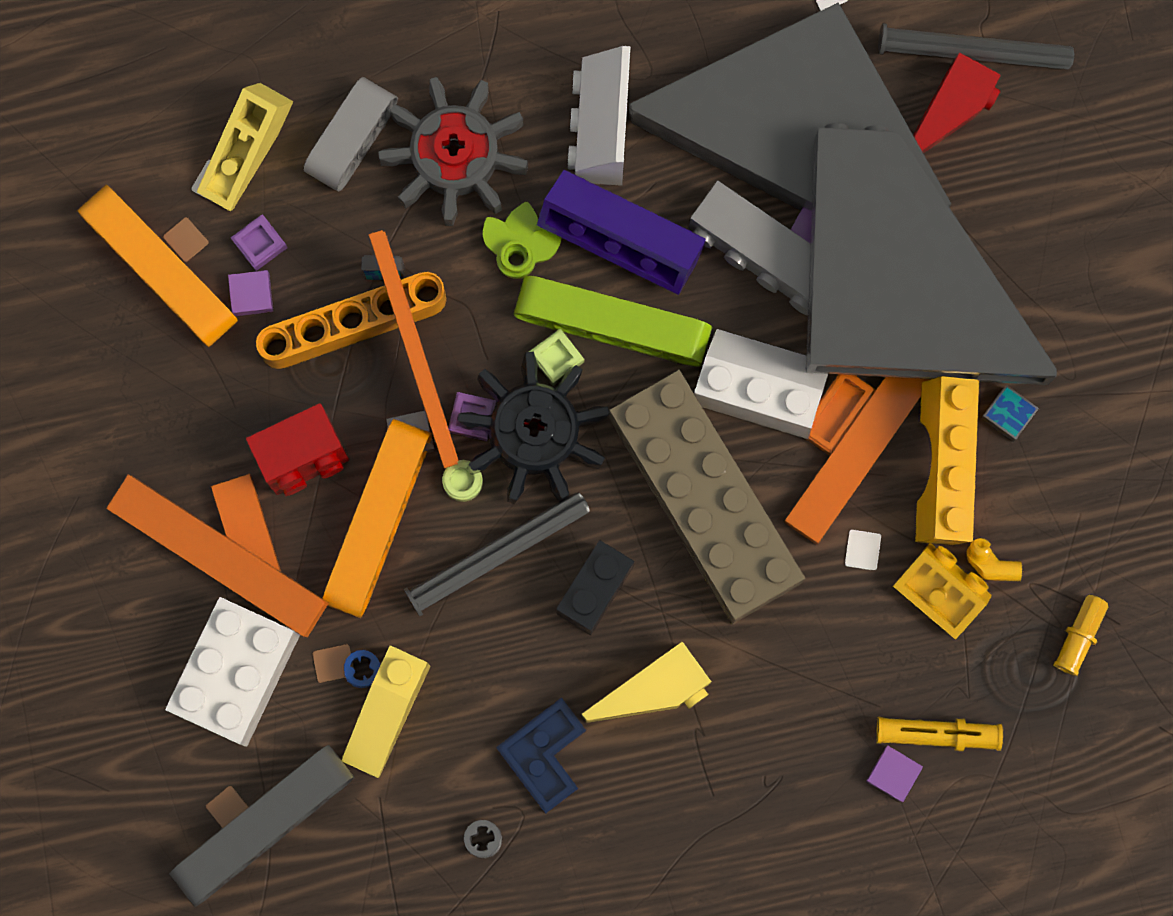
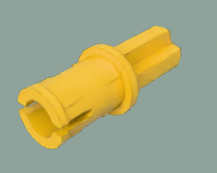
M1093 595L1085 597L1072 627H1067L1065 630L1068 636L1057 660L1053 664L1054 667L1067 674L1078 676L1081 664L1091 644L1096 645L1097 639L1094 637L1108 609L1106 601Z

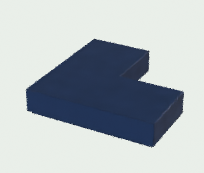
M562 698L496 747L545 814L578 790V787L554 755L585 733L586 729Z

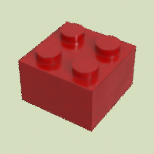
M321 403L246 438L266 483L276 495L283 492L285 496L293 495L307 487L306 481L318 475L322 479L331 477L344 469L342 464L350 461Z

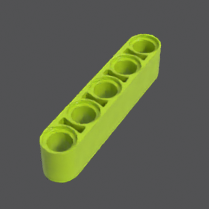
M536 276L524 277L513 314L516 318L534 325L553 330L561 329L564 333L696 367L702 366L712 330L711 325L698 319Z

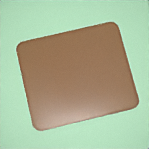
M187 217L182 219L163 236L184 262L189 261L209 243Z
M348 644L313 652L319 683L346 678L344 675V664L351 654Z
M228 786L206 805L208 811L222 828L249 808L232 786Z

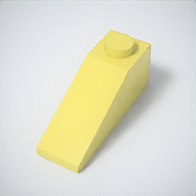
M261 83L243 88L197 189V193L232 211L278 137L293 101Z
M681 642L582 713V717L586 723L676 709L683 703L690 709L709 695L704 688L712 681L685 644Z
M389 646L371 685L343 755L342 762L377 778L380 777L431 667L428 662L393 646Z

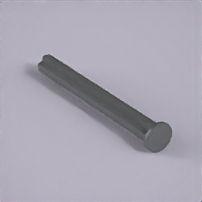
M882 23L878 41L879 55H883L884 51L956 58L959 53H962L973 60L1058 69H1070L1075 55L1074 48L1071 46L887 28V23Z
M579 492L574 493L409 590L405 587L403 589L420 617L423 615L421 611L586 515L589 512V506Z

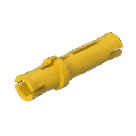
M878 717L876 742L954 747L955 751H964L965 747L1001 751L1003 726L1002 724L966 723L965 719L957 718L955 722Z

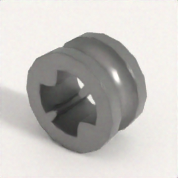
M488 820L475 821L465 831V846L471 854L478 858L491 857L499 851L502 845L501 831L494 823ZM487 827V833L493 832L495 836L494 841L488 843V850L479 851L480 846L478 844L473 846L472 837L477 836L479 828Z

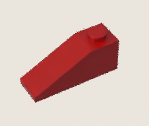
M959 53L950 64L913 134L922 152L925 153L974 119L983 108L989 111L1001 91L995 87L1001 75Z

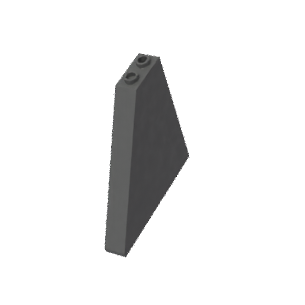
M839 2L629 105L628 117L632 124L800 211L803 207L812 211L814 139L818 127L824 128L825 125L832 123L845 124L848 126V129L864 130L865 127L873 125L885 126L888 128V131L900 132L949 208L951 206L949 198Z
M840 123L827 124L824 128L818 127L814 139L806 373L934 379L946 376L979 380V382L1049 385L1057 377V368L900 132L888 131L887 127L879 125L868 126L864 130L848 129L847 125Z

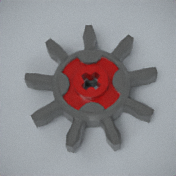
M438 77L431 78L429 94L435 105V110L428 113L422 119L417 118L406 108L393 104L391 107V118L399 126L411 131L413 134L409 147L388 148L378 151L381 166L413 164L417 177L405 186L398 196L400 204L405 209L415 203L430 188L433 191L444 194L441 210L445 226H454L458 214V196L474 191L481 197L484 205L494 214H497L502 210L498 194L487 183L494 170H503L518 175L527 174V160L518 156L499 153L497 147L498 139L515 133L524 126L520 112L507 115L491 124L480 114L488 100V82L479 81L473 89L470 101L466 107L458 105L448 106L443 85ZM451 146H459L457 155L450 156Z

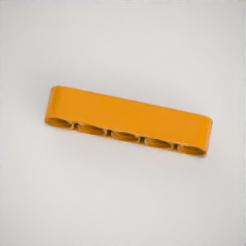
M107 184L77 210L94 231L208 348L238 321L215 294Z
M422 272L401 279L414 322L434 316L445 307L447 299L444 284L436 274ZM385 285L264 328L258 334L256 340L259 354L271 368L282 369L397 329L398 325L394 314L384 315L379 311L383 302L389 300ZM430 286L438 290V295L432 301L424 302L417 298L418 292L424 287ZM358 313L363 316L362 322L356 328H345L342 326V321L346 315ZM313 326H319L325 330L323 337L316 342H309L304 338L306 331ZM277 339L286 341V348L281 354L273 356L267 353V347L272 341Z
M396 419L392 420L326 586L323 599L329 602V607L358 618L363 616L427 451L423 452L426 443L430 444L431 432Z

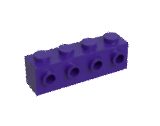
M563 170L544 199L537 226L677 295L680 294L695 268L706 241L705 238L566 170Z

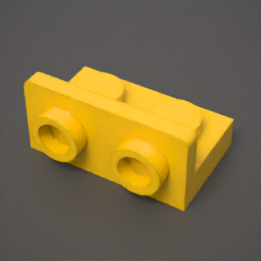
M929 543L893 587L956 640L984 609L992 595L987 591L989 587L981 577L973 572L967 574L956 565L957 559L949 550L940 545L936 548L933 544Z

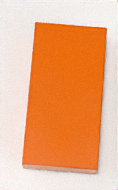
M838 374L819 402L809 438L806 440L830 456L876 389L856 375Z

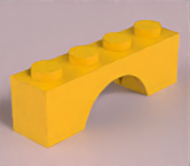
M940 376L922 382L920 422L926 427L930 436L932 459L927 486L917 501L915 542L946 545L973 542L979 380Z

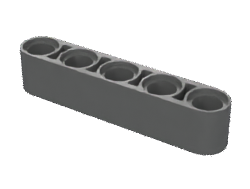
M325 746L178 864L169 875L194 907L198 906L354 779V775L331 746Z

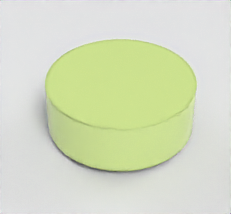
M459 460L458 464L445 469L442 483L449 497L456 501L466 502L474 499L480 493L483 486V477L481 472L473 475L469 473L467 467L470 461Z

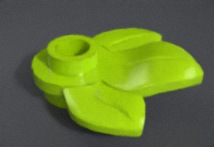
M524 202L514 209L506 222L493 217H487L483 227L484 243L488 249L497 255L496 261L499 270L505 276L513 279H520L529 275L536 263L551 259L556 254L562 240L561 237L537 226L538 217L528 202ZM519 254L523 257L524 261L521 265L514 266L509 262L510 256Z

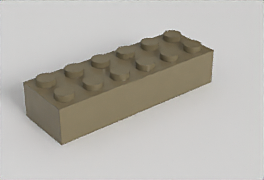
M680 370L609 410L610 422L731 624L736 623L802 584L806 579Z

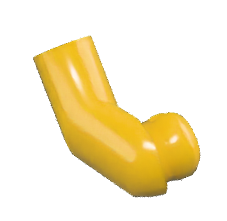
M977 538L970 543L966 553L968 562L983 579L1021 581V561H999L990 548L991 543L986 539Z

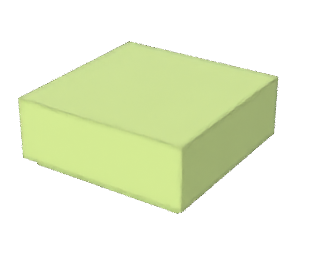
M561 329L529 351L534 352L539 369L552 385L563 379L567 371L575 365L580 366L585 360Z

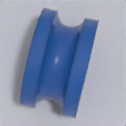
M357 650L346 659L344 675L352 686L367 688L372 685L380 668V662L372 652ZM361 658L370 661L369 669L374 673L369 679L365 675L363 680L354 678L355 669L351 667V664L355 660H358L359 663H361Z

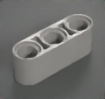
M365 77L360 78L309 154L304 165V172L338 192L341 191L391 116L390 109L393 104H397L398 97Z

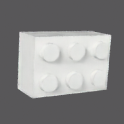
M219 597L165 710L247 747L300 635L294 630Z

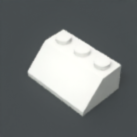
M621 46L582 57V71L574 70L573 94L580 95L579 108H571L570 132H578L577 146H569L568 170H575V175L593 184L622 185L630 46Z
M717 329L706 354L694 395L703 408L808 439L828 374L806 373L805 355Z

